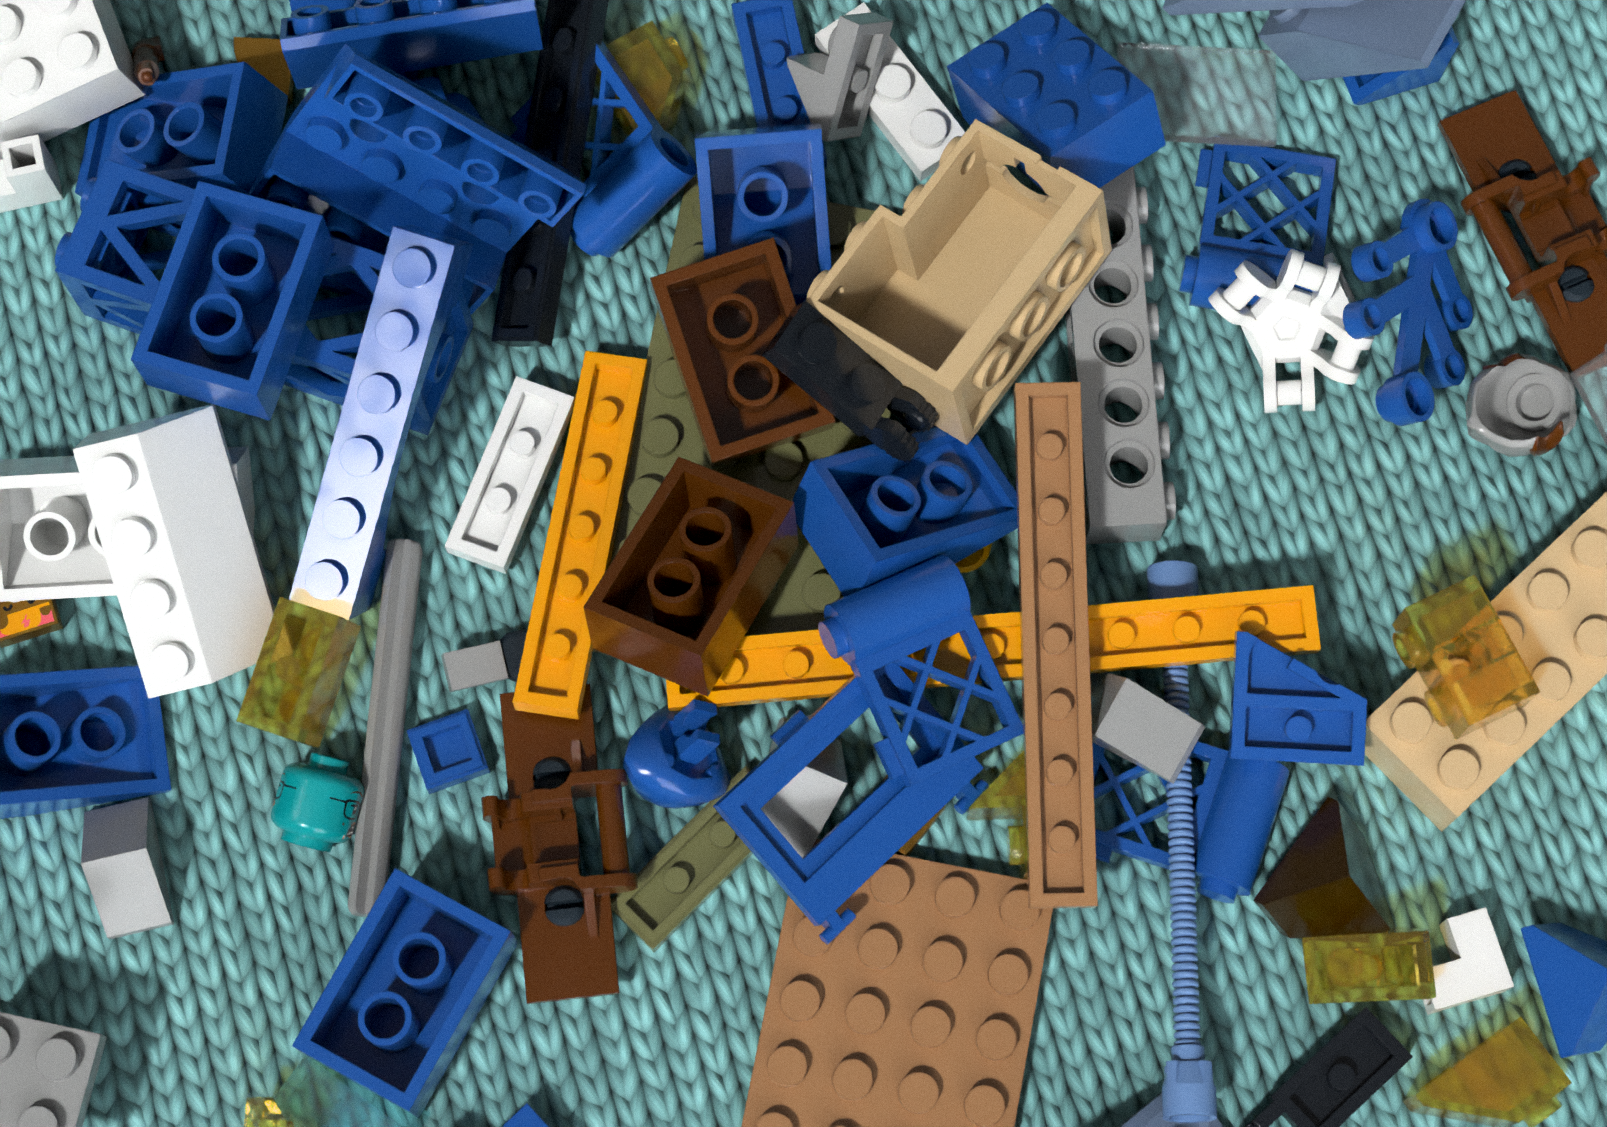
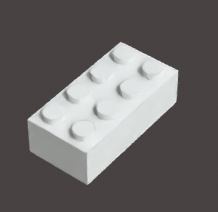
M0 0V142L39 134L42 141L45 142L146 95L142 83L135 76L134 62L110 0ZM0 146V160H2L3 157Z

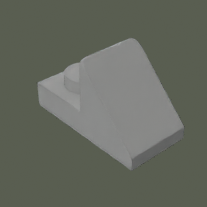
M875 12L842 15L839 17L838 24L832 31L828 41L829 56L822 53H809L787 57L788 68L811 124L820 123L822 140L828 142L861 136L893 26V20Z

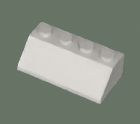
M214 404L91 433L72 449L148 698L214 683L285 651L286 645Z
M249 446L228 447L254 535L255 505ZM75 456L1 459L0 602L117 596Z

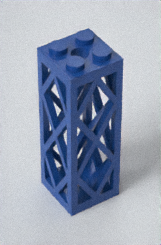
M109 159L105 160L98 177L90 178L85 185L80 201L81 215L73 232H67L61 238L55 254V272L84 315L137 334L141 333L160 283L152 271L165 269L172 249L140 255L138 253L150 228L174 237L178 236L195 189ZM332 237L335 245L320 287L344 296L314 301L307 321L370 310L385 255ZM461 287L457 305L453 306L438 341L409 428L427 436L474 326L463 287ZM305 325L284 385L343 406L356 360L345 355L358 353L363 333L318 341Z

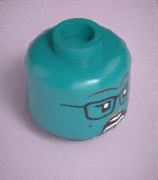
M311 752L308 764L294 762L284 768L271 811L272 822L278 828L283 829L281 840L315 850L331 852L333 843H344L351 838L363 799L364 786L358 778L346 774L349 761Z

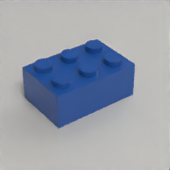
M1047 2L947 66L962 117L969 125L977 119L1042 156L1043 162L1057 170L1061 166L1098 188L1104 186L1166 145L1153 90ZM1020 161L1016 167L1044 192L1042 187L1031 176L1026 174L1025 165Z
M198 180L131 357V361L146 384L271 421L335 245L324 217Z
M395 868L292 1046L311 1059L420 1118L514 952L518 941L510 930Z

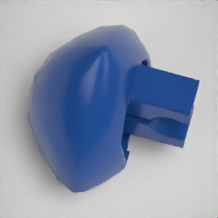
M694 699L680 711H669L667 704L654 712L633 734L627 746L623 767L635 791L643 799L663 808L679 809L700 806L725 794L730 784L731 776L724 756L718 748V745H720V735L706 731L708 721L717 715L716 704Z

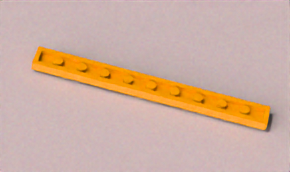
M1313 585L1088 605L1090 674L1233 661L1235 631L1248 632L1288 656L1315 654L1321 650ZM1020 611L974 615V621L1002 681L1022 680ZM819 630L744 636L708 697L666 679L669 711H680L694 699L716 704L717 707L831 697L854 673L851 666L841 657L834 659L830 656L823 645ZM960 633L940 641L932 666L964 679L971 657ZM926 648L908 655V657L922 662ZM900 666L914 683L918 673ZM977 674L975 684H981L982 681L979 674ZM928 677L925 688L947 687L949 685Z

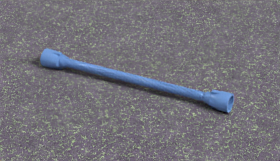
M1172 560L1157 562L1147 568V597L1149 600L1199 595L1198 567L1195 564ZM1188 665L1162 667L1164 670L1163 685L1165 686L1163 689L1165 694L1163 700L1190 716L1188 710L1190 708L1188 703L1189 688L1187 687L1189 685V680L1187 679L1189 676L1187 671ZM1191 754L1174 784L1169 781L1166 784V788L1169 790L1166 793L1167 798H1169L1167 800V805L1169 806L1167 808V813L1169 814L1167 817L1169 822L1167 828L1169 830L1168 838L1170 839L1168 841V846L1170 847L1168 853L1171 855L1168 858L1170 863L1169 871L1171 872L1169 874V879L1171 880L1169 886L1172 888L1169 894L1172 896L1170 898V904L1172 905L1170 912L1173 913L1170 915V920L1173 921L1170 927L1173 930L1171 931V937L1174 938L1171 940V945L1174 946L1171 949V953L1174 955L1171 961L1175 963L1172 965V970L1174 971L1172 978L1175 980L1172 982V987L1175 988L1172 991L1175 997L1173 999V1004L1175 1005L1173 1012L1176 1014L1173 1016V1020L1176 1022L1173 1028L1177 1032L1174 1033L1176 1041L1174 1046L1171 1047V1061H1166V1066L1164 1067L1162 1117L1165 1121L1177 1123H1200L1217 1119L1216 1086L1213 1080L1212 1062L1205 1060V1047L1198 1040L1201 1038V1034L1198 1032L1200 1024L1197 1023L1200 1021V1016L1198 1015L1200 1008L1196 1006L1200 1003V1000L1197 998L1199 990L1196 989L1199 987V982L1196 981L1199 978V974L1196 972L1199 968L1196 964L1198 962V957L1196 956L1198 949L1195 947L1198 944L1197 939H1195L1197 937V931L1195 930L1197 923L1194 922L1197 919L1195 914L1197 909L1194 905L1196 898L1193 897L1196 895V890L1194 889L1196 883L1194 881L1195 873L1193 872L1195 865L1192 864L1195 862L1193 856L1195 850L1193 848L1194 840L1192 839L1194 837L1192 831L1194 825L1191 823L1194 820L1193 815H1191L1193 813V808L1191 807L1193 805V800L1191 799L1193 796L1191 791L1192 776L1190 774L1192 772L1190 767L1192 764Z

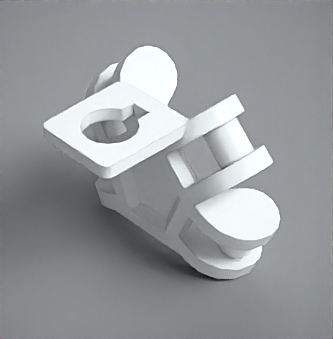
M1291 248L1276 281L1255 264L1244 260L1234 270L1237 278L1226 290L1218 287L1208 298L1211 305L1222 317L1232 324L1241 326L1263 371L1265 413H1277V406L1302 405L1303 412L1315 411L1314 367L1332 380L1344 384H1355L1361 371L1356 365L1362 350L1370 349L1375 337L1371 336L1357 340L1352 338L1345 330L1343 310L1348 303L1356 300L1341 271V265L1338 264L1333 252L1324 256V266L1322 267L1304 261V253ZM1294 285H1298L1313 291L1312 293L1295 288ZM1255 295L1259 296L1260 298L1250 308L1246 306ZM1325 332L1338 341L1334 352L1320 348ZM1300 362L1301 380L1276 381L1275 363Z

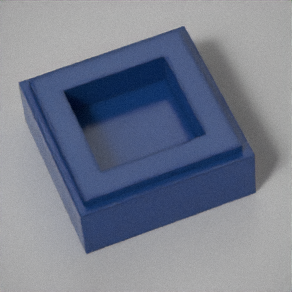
M468 709L406 730L429 794L490 773Z

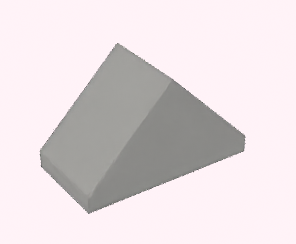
M1106 672L1092 673L1090 677L1092 742L1174 784L1205 726L1126 677Z
M782 717V718L779 720V722H778V725H777L776 730H777L785 721H787L788 718ZM835 739L761 808L802 858L811 850L848 784L841 741ZM772 741L769 753L778 746L774 741Z
M146 797L84 812L81 866L107 938L111 940L174 925L151 799Z

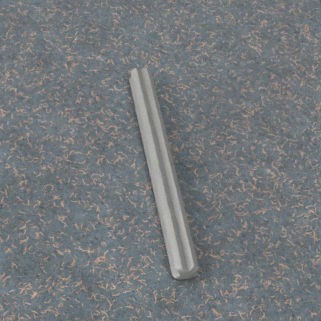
M392 539L387 543L361 778L364 786V795L357 816L348 897L349 912L359 917H367L388 881L423 552L419 542L409 539Z

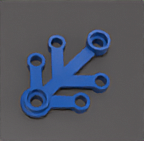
M1429 199L1412 201L1406 206L1402 215L1400 231L1384 241L1377 240L1359 245L1354 248L1351 255L1352 269L1356 277L1365 283L1388 277L1393 270V263L1410 255L1407 277L1375 298L1368 297L1350 302L1343 310L1345 330L1352 338L1357 340L1379 335L1383 331L1385 323L1401 313L1393 377H1389L1378 388L1375 398L1380 416L1385 421L1392 422L1398 426L1423 422L1431 417L1435 403L1432 387L1443 389L1459 385L1463 382L1465 377L1464 360L1460 353L1455 350L1449 333L1468 328L1473 319L1471 303L1461 291L1446 250L1451 249L1455 245L1457 240L1458 228L1455 216L1445 203L1441 201L1433 202ZM1431 276L1440 295L1436 299L1430 287ZM1423 333L1431 351L1424 361L1425 376L1418 372Z

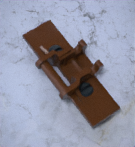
M1516 90L1440 120L1438 127L1473 191L1461 201V206L1466 215H1474L1510 284L1506 287V291L1511 301L1525 299L1526 303L1532 302L1572 380L1607 366V225L1589 194L1591 185L1600 176V171L1592 157L1580 161L1573 171L1563 176ZM1501 211L1512 214L1525 239V243L1533 253L1540 269L1532 271Z
M586 684L579 720L517 711L513 705L514 692L500 694L509 799L501 800L498 799V796H485L481 798L483 820L492 824L495 867L487 870L489 891L494 894L517 895L527 1004L620 994L611 894L633 891L638 888L637 874L630 873L622 787L628 785L627 773L624 769L598 770L590 684ZM596 797L603 875L582 876L575 804L578 798Z

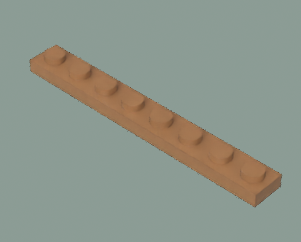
M1081 382L1015 383L1014 421L1029 909L1096 908L1098 906Z

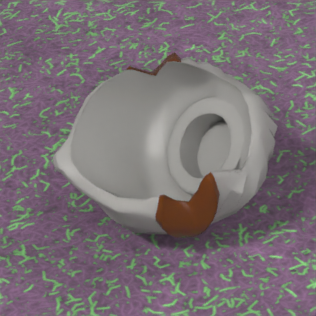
M1513 353L1493 364L1483 366V370L1469 385V392L1465 402L1468 435L1472 439L1486 444L1508 457L1527 455L1537 457L1551 451L1576 424L1577 406L1575 400L1577 394L1571 375L1563 369L1530 354Z

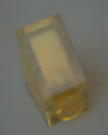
M650 21L608 43L606 46L663 130L673 136L685 95L683 71L688 68V63L674 37L669 36L664 39L654 22ZM598 68V69H597V75H596L595 86H596V88H597L598 91H599V90H600V81H601V71H600V69ZM615 93V99L620 100V98ZM614 108L613 115L628 137L638 125L627 109Z
M1519 1017L1504 1025L1406 1098L1403 1103L1412 1113L1494 1127H1509L1524 1120L1528 1127H1534L1562 1106L1555 1095L1572 1082L1523 1018Z

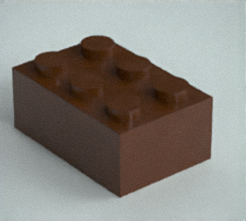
M774 237L650 278L651 291L711 469L832 429L836 422L834 415L762 356L792 309L796 306Z
M678 457L583 607L592 648L708 697L799 546L794 502Z

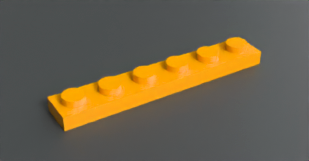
M585 351L513 697V705L517 711L577 720L580 718L593 652L583 607L610 566L648 366L647 359Z

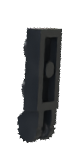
M806 300L792 309L762 354L763 357L859 437L864 435L877 447L885 450L886 454L898 459V461H911L919 449V443L916 441L917 438H914L912 433H908L906 428L898 421L882 417L885 409L887 408L897 418L903 420L905 424L915 428L917 431H929L938 419V413L935 411L936 408H933L931 403H927L925 398L917 391L901 387L902 383Z
M1365 1007L1269 1096L1267 1100L1270 1103L1244 1127H1269L1281 1115L1292 1127H1340L1413 1056Z

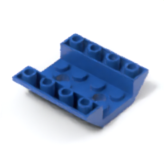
M289 0L292 11L291 17L281 19L280 29L282 52L297 90L313 87L345 44L397 73L543 49L536 0Z
M345 44L292 113L248 195L322 215L331 237L384 255L393 226L415 225L474 244L462 284L470 314L472 315L495 290L507 252L538 219L554 227L584 195L586 184L568 169Z

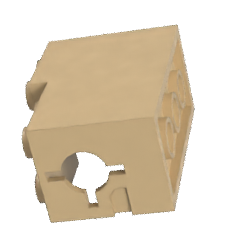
M975 119L962 137L956 136L947 144L941 155L939 167L925 185L919 184L911 191L904 203L902 216L879 205L867 222L861 221L852 229L846 240L843 254L829 271L824 270L816 276L809 287L806 300L902 383L901 387L917 391L925 398L927 403H931V406L936 408L935 411L938 413V419L934 426L968 445L1112 251L1104 192L1102 189L1061 166L1057 170L1043 162L1042 156ZM1020 161L1024 163L1026 174L1031 176L1047 195L1036 193L1024 186L1010 173L1005 165L1016 167Z

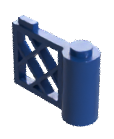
M602 41L601 46L596 44L595 63L601 71L599 98H593L591 107H598L594 142H585L584 150H593L591 174L584 181L586 184L584 195L575 203L570 235L576 245L588 255L597 256L599 254L609 258L614 257L696 175L697 166L686 148L677 139L663 130ZM615 93L620 98V100L615 99ZM532 96L511 117V120L517 127V130L511 137L522 144L525 141ZM614 108L627 109L638 125L621 144L610 143Z
M1215 139L1212 150L1201 148L1195 186L1207 189L1197 256L1185 255L1179 283L1180 292L1190 293L1189 306L1215 310L1208 298L1218 287L1226 290L1237 278L1234 270L1244 260L1255 264L1276 281L1291 248L1285 247L1274 232L1295 219L1312 238L1310 251L1295 250L1304 253V261L1323 267L1336 166L1335 158ZM1224 161L1248 164L1260 179L1238 192L1223 174ZM1293 172L1319 176L1318 191L1299 202L1281 180ZM1269 188L1287 210L1265 223L1247 201ZM1221 192V194L1226 198V200L1218 204L1219 194ZM1316 207L1313 218L1308 211ZM1234 209L1253 230L1241 239L1214 235L1216 220ZM1294 285L1295 288L1312 293L1313 291L1298 285ZM1255 295L1246 306L1250 308L1260 297Z
M945 554L938 555L825 605L824 621L818 624L821 640L830 656L834 659L841 657L851 666L884 740L873 745L889 779L893 780L901 776L906 788L1024 734L1023 724L970 612L971 601L964 578L958 567ZM957 633H960L971 657L964 679L932 666L940 641ZM926 648L922 662L908 657V655ZM894 663L917 672L918 674L907 705L885 697L873 671ZM977 674H979L984 687L975 684ZM928 677L960 690L949 722L917 710ZM970 695L992 703L1003 726L1002 729L987 736H982L960 727ZM892 712L903 716L900 726H898ZM913 720L945 733L937 759L918 768L906 744ZM956 737L970 743L951 752Z
M1197 741L1191 752V757L1208 762L1209 766L1203 784L1191 789L1193 793L1191 799L1193 801L1197 799L1193 811L1194 820L1191 822L1194 825L1192 830L1194 833L1192 838L1194 840L1193 848L1195 850L1193 854L1195 862L1192 863L1195 865V870L1193 871L1195 873L1194 880L1199 882L1196 891L1216 901L1234 903L1237 895L1249 896L1252 892L1290 771L1277 761L1229 758L1228 750ZM1093 743L1094 785L1100 767L1108 780L1094 787V800L1114 791L1129 820L1106 832L1095 829L1096 859L1109 863L1112 852L1169 870L1170 863L1168 858L1171 855L1167 851L1152 847L1142 828L1143 825L1168 814L1167 808L1169 806L1167 802L1136 817L1121 786L1149 773V771L1136 766L1115 777L1104 756L1106 749ZM1157 776L1165 792L1167 793L1169 791L1166 788V784L1168 782L1165 779ZM1134 830L1140 843L1121 836Z

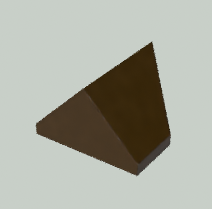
M1328 797L1253 901L1275 928L1289 938L1401 943L1365 837L1339 801Z

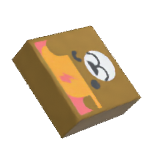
M55 599L0 602L1 648L63 629Z

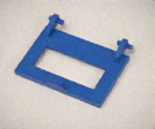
M891 663L873 671L884 696L907 705L914 683L900 666ZM855 675L813 714L806 716L801 710H797L770 735L778 746L713 805L814 926L822 925L825 928L819 937L827 945L856 918L854 912L849 908L840 915H838L836 910L937 812L956 796L959 801L954 805V808L963 815L990 789L987 782L983 779L974 786L970 782L984 768L975 757L907 788L901 776L893 780L887 777L802 858L761 808L869 708ZM922 694L917 710L944 720ZM892 712L895 719L901 723L903 716ZM913 720L909 735L919 748L911 755L918 768L937 759L945 733ZM957 737L951 752L965 746Z

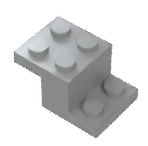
M0 1012V1127H83L107 1037L99 1033Z

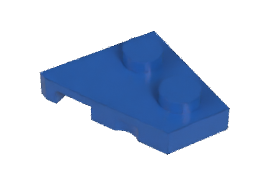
M1235 631L1229 758L1364 766L1367 699L1268 645L1254 635L1244 631Z

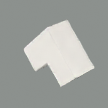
M39 134L0 142L3 157L0 160V213L63 199L57 164Z
M1486 907L1448 918L1439 924L1451 961L1423 969L1414 975L1427 1015L1496 995L1514 987Z

